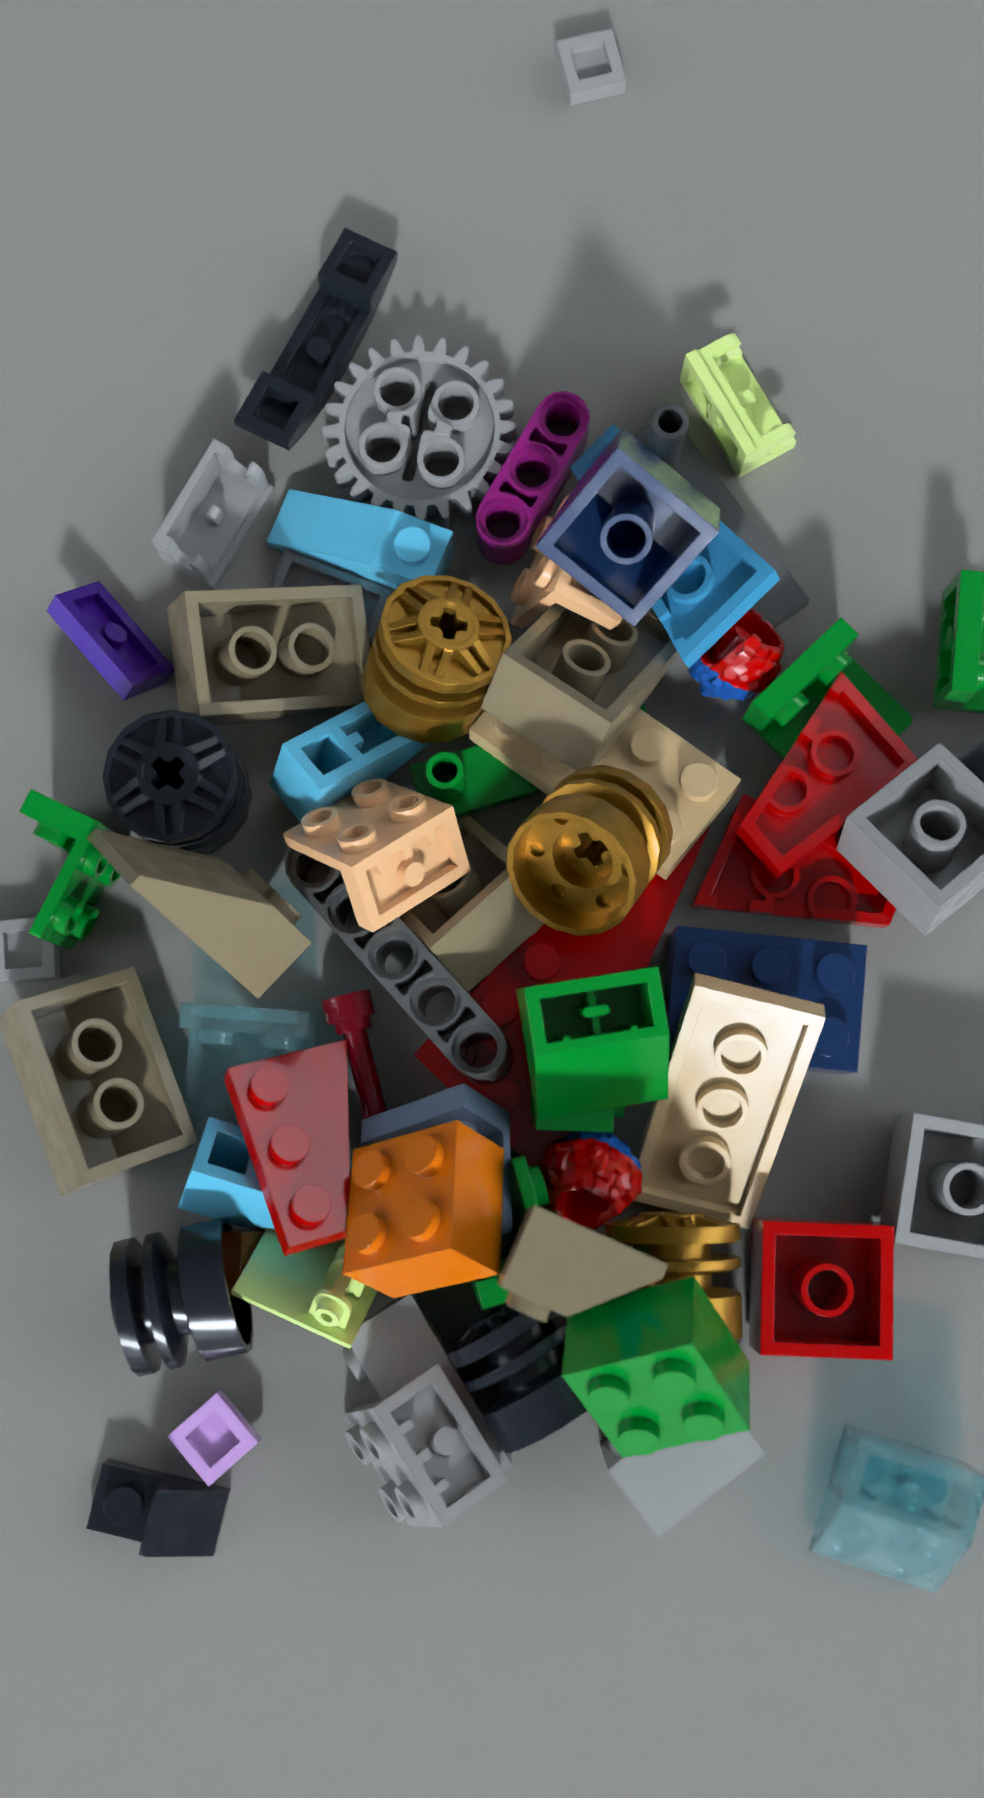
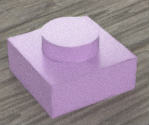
M221 1389L167 1436L208 1487L261 1440L259 1434Z

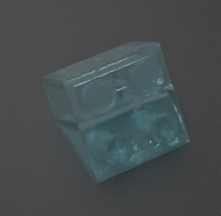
M845 1423L809 1550L813 1553L936 1593L971 1546L984 1500V1474L966 1462Z

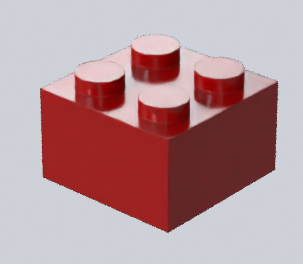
M753 1217L751 1222L749 1346L758 1354L765 1356L893 1361L894 1226L874 1221Z

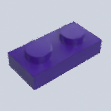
M100 581L54 596L47 609L48 614L123 701L167 683L174 672L173 665Z

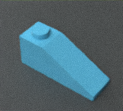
M292 489L288 490L267 539V545L284 552L285 548H288L395 590L402 583L423 575H447L454 558L453 531L395 509Z
M364 701L283 743L270 786L301 823L302 818L310 811L322 807H330L351 795V790L357 784L369 779H386L430 743H420L398 736L376 719Z
M208 1117L178 1208L212 1219L227 1217L230 1224L238 1227L275 1229L240 1126ZM350 1161V1181H351L352 1161Z

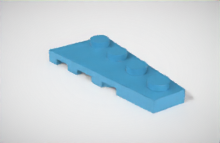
M614 424L570 467L578 482L619 433L620 429ZM720 520L718 534L652 606V609L664 626L686 666L690 668L780 578L771 565Z

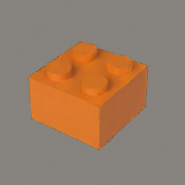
M455 1120L353 1149L343 1274L392 1298L500 1275L504 1148L460 1121Z

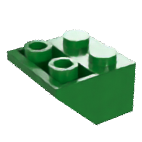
M658 967L516 989L537 1120L668 1099L669 1029Z

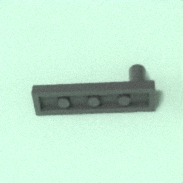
M676 404L661 405L653 413L651 424L633 436L720 508V520L775 569L780 580L752 608L763 617L761 621L768 620L776 628L805 608L810 599L686 433L689 425L686 411Z

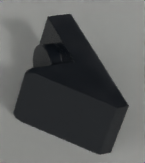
M107 1459L102 1464L86 1529L141 1542L139 1555L144 1557L214 1556L231 1489L213 1484L208 1487L205 1482Z

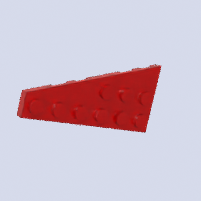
M710 826L666 880L658 874L653 877L620 924L601 934L576 936L553 929L544 923L535 934L526 939L470 993V996L500 1028L512 1046L514 1060L510 1072L504 1079L496 1084L486 1086L472 1083L459 1072L430 1038L413 1054L446 1087L452 1088L464 1083L510 1113V1147L520 1156H525L526 1162L530 1166L538 1165L540 1167L545 1152L549 1149L550 1145L556 1140H561L572 1134L574 1131L535 1130L529 1126L531 1080L516 989L647 968ZM481 1038L474 1041L467 1050V1064L474 1068H482L491 1064L498 1051L497 1042L489 1038Z

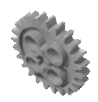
M415 336L412 351L404 352L396 339H392L390 357L384 359L375 349L371 348L368 350L370 368L366 370L353 362L348 365L353 385L345 382H335L336 397L341 403H326L327 419L333 424L322 427L325 444L333 446L325 451L329 467H340L334 474L339 489L354 485L350 492L351 501L365 503L371 499L370 505L395 509L427 522L429 515H437L443 527L448 528L450 526V510L457 508L467 519L472 517L470 499L475 497L482 502L490 488L487 482L493 483L502 468L500 464L505 463L512 451L513 446L508 443L517 440V424L507 420L513 417V400H499L504 394V381L502 378L486 382L489 376V362L483 360L473 367H469L468 347L464 346L454 357L447 355L446 339L440 338L433 352L425 351L421 336ZM434 386L437 389L428 409L429 430L424 431L420 439L414 478L412 481L406 482L403 480V477L409 468L413 456L411 437H415L419 433L425 393L428 387ZM397 392H403L413 397L410 402L402 406H392L385 402L386 398ZM452 406H462L471 412L467 417L460 420H451L442 414L447 408ZM381 447H391L398 451L397 456L388 462H376L370 458L371 453ZM439 460H447L457 467L456 470L446 476H435L427 469L433 462Z

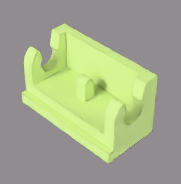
M731 333L699 350L695 349L687 353L679 381L739 478L793 449L797 441L794 438L796 432L790 423L783 424L744 361L742 357L743 352L739 347L742 343L736 333Z

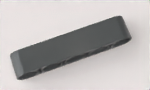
M291 848L285 860V871L290 882L459 1072L472 1083L483 1086L496 1084L504 1079L510 1072L514 1060L513 1049L509 1041L494 1021L406 924L397 917L375 932H371L363 927H346L345 920L348 912L352 909V905L341 871L332 867L330 874L323 881L313 884L307 883L309 869L319 861ZM404 947L413 950L412 963L405 971L397 974L386 973V959L392 951ZM443 992L454 995L455 1005L449 1016L436 1021L426 1018L425 1008L432 996ZM481 1038L495 1040L498 1051L491 1064L482 1068L470 1067L467 1064V1050L474 1041Z

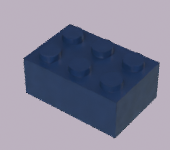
M677 925L669 934L663 997L669 1029V1052L694 974L699 973L823 1004L826 1019L807 1071L839 1075L858 1073L867 945Z

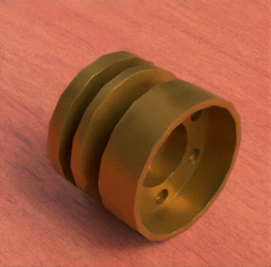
M423 575L402 583L386 600L361 678L365 702L376 719L398 736L420 743H444L467 734L469 728L484 712L481 705L502 654L511 645L512 638L507 617L491 596L467 581L448 575Z
M608 765L579 768L556 785L555 789L547 795L542 805L538 806L520 825L509 843L506 869L514 893L526 909L536 918L553 929L576 936L601 934L620 924L670 854L673 828L667 807L649 784L630 771Z
M643 1212L621 1221L604 1222L605 1237L620 1243H633L634 1250L668 1264L662 1279L633 1291L695 1276L735 1340L742 1338V1294L730 1288L712 1285V1274L740 1268L741 1257L733 1254L711 1252V1244L731 1243L741 1240L739 1223L720 1221L698 1212Z

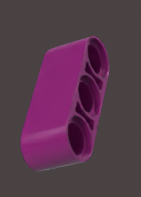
M568 391L554 392L546 396L539 403L480 503L476 513L477 547L482 556L488 561L499 565L511 564L519 560L526 553L537 525L545 515L549 514L573 472L570 467L584 454L588 439L590 415L585 401L577 394ZM556 422H565L573 426L576 431L569 436L560 437L551 433L548 427ZM527 471H536L543 474L547 481L538 487H529L523 485L517 478ZM506 520L517 526L518 531L511 537L498 538L493 536L488 531V528L497 521Z

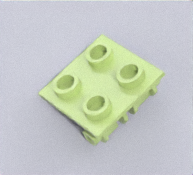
M267 1228L233 1287L231 1294L350 1349L378 1291L343 1274L346 1238L284 1256L275 1229Z

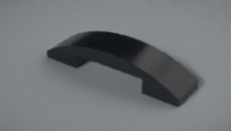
M344 228L318 273V291L270 374L262 371L234 419L236 426L288 451L301 439L335 391V382L341 381L348 365L359 348L398 259L397 251Z

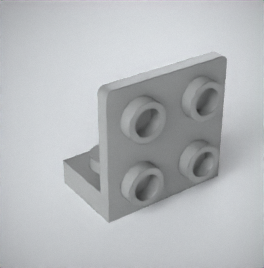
M439 1363L430 1365L378 1402L356 1406L344 1414L346 1421L351 1427L345 1432V1436L352 1451L362 1464H373L384 1483L379 1488L380 1497L390 1514L399 1523L406 1520L410 1526L445 1528L509 1480Z

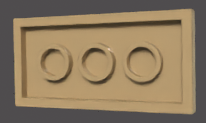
M641 709L637 711L616 742L595 765H608L630 771L649 784L667 807L673 828L671 851L656 873L665 880L737 792L742 780ZM486 711L469 728L471 741L546 795L552 792L563 778L576 771Z
M699 973L694 974L669 1052L668 1099L653 1102L636 1155L641 1164L640 1171L643 1174L642 1193L637 1195L633 1201L677 1212L704 1213V1215L720 1221L737 1222L741 1228H750L826 1019L823 1004Z

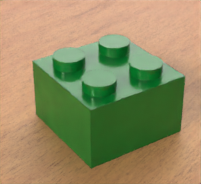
M695 1276L626 1293L567 1317L562 1377L622 1458L634 1455H649L657 1450L698 1441H713L721 1436L750 1430L749 1360Z

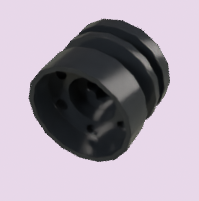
M171 709L145 714L122 729L107 752L102 775L107 802L121 823L142 840L206 855L214 853L233 840L247 820L252 798L248 771L219 729L197 714ZM170 770L179 774L185 781L177 790L168 785L163 779Z
M227 1217L180 1227L177 1257H174L167 1239L160 1231L145 1235L143 1246L135 1237L113 1242L109 1262L111 1310L123 1353L131 1370L138 1377L154 1374L159 1371L162 1359L171 1370L185 1365L189 1335H192L200 1355L206 1362L248 1353L252 1350L254 1332L251 1303L242 1299L229 1298L225 1278L222 1231L234 1230Z
M503 1303L477 1319L466 1334L447 1350L446 1354L456 1369L480 1358L484 1359V1362L471 1371L462 1382L470 1392L489 1387L495 1383H498L502 1391L492 1398L481 1414L501 1448L507 1454L519 1451L544 1439L587 1412V1409L562 1377L567 1317L560 1314L550 1319L548 1316L545 1323L507 1306V1303Z

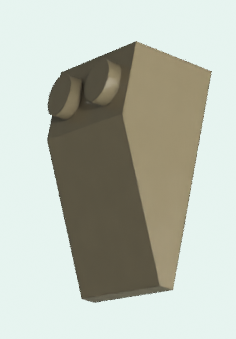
M362 584L184 591L166 608L179 711L197 714L212 725L218 726L347 710L365 701L361 678L370 652Z
M555 603L502 654L481 708L573 769L578 770L581 767L595 766L616 742L679 653L652 608L635 627L622 617L621 623L609 630Z
M95 829L87 837L132 888L258 999L312 943L294 926L302 915L250 867L240 875L224 859L100 829Z

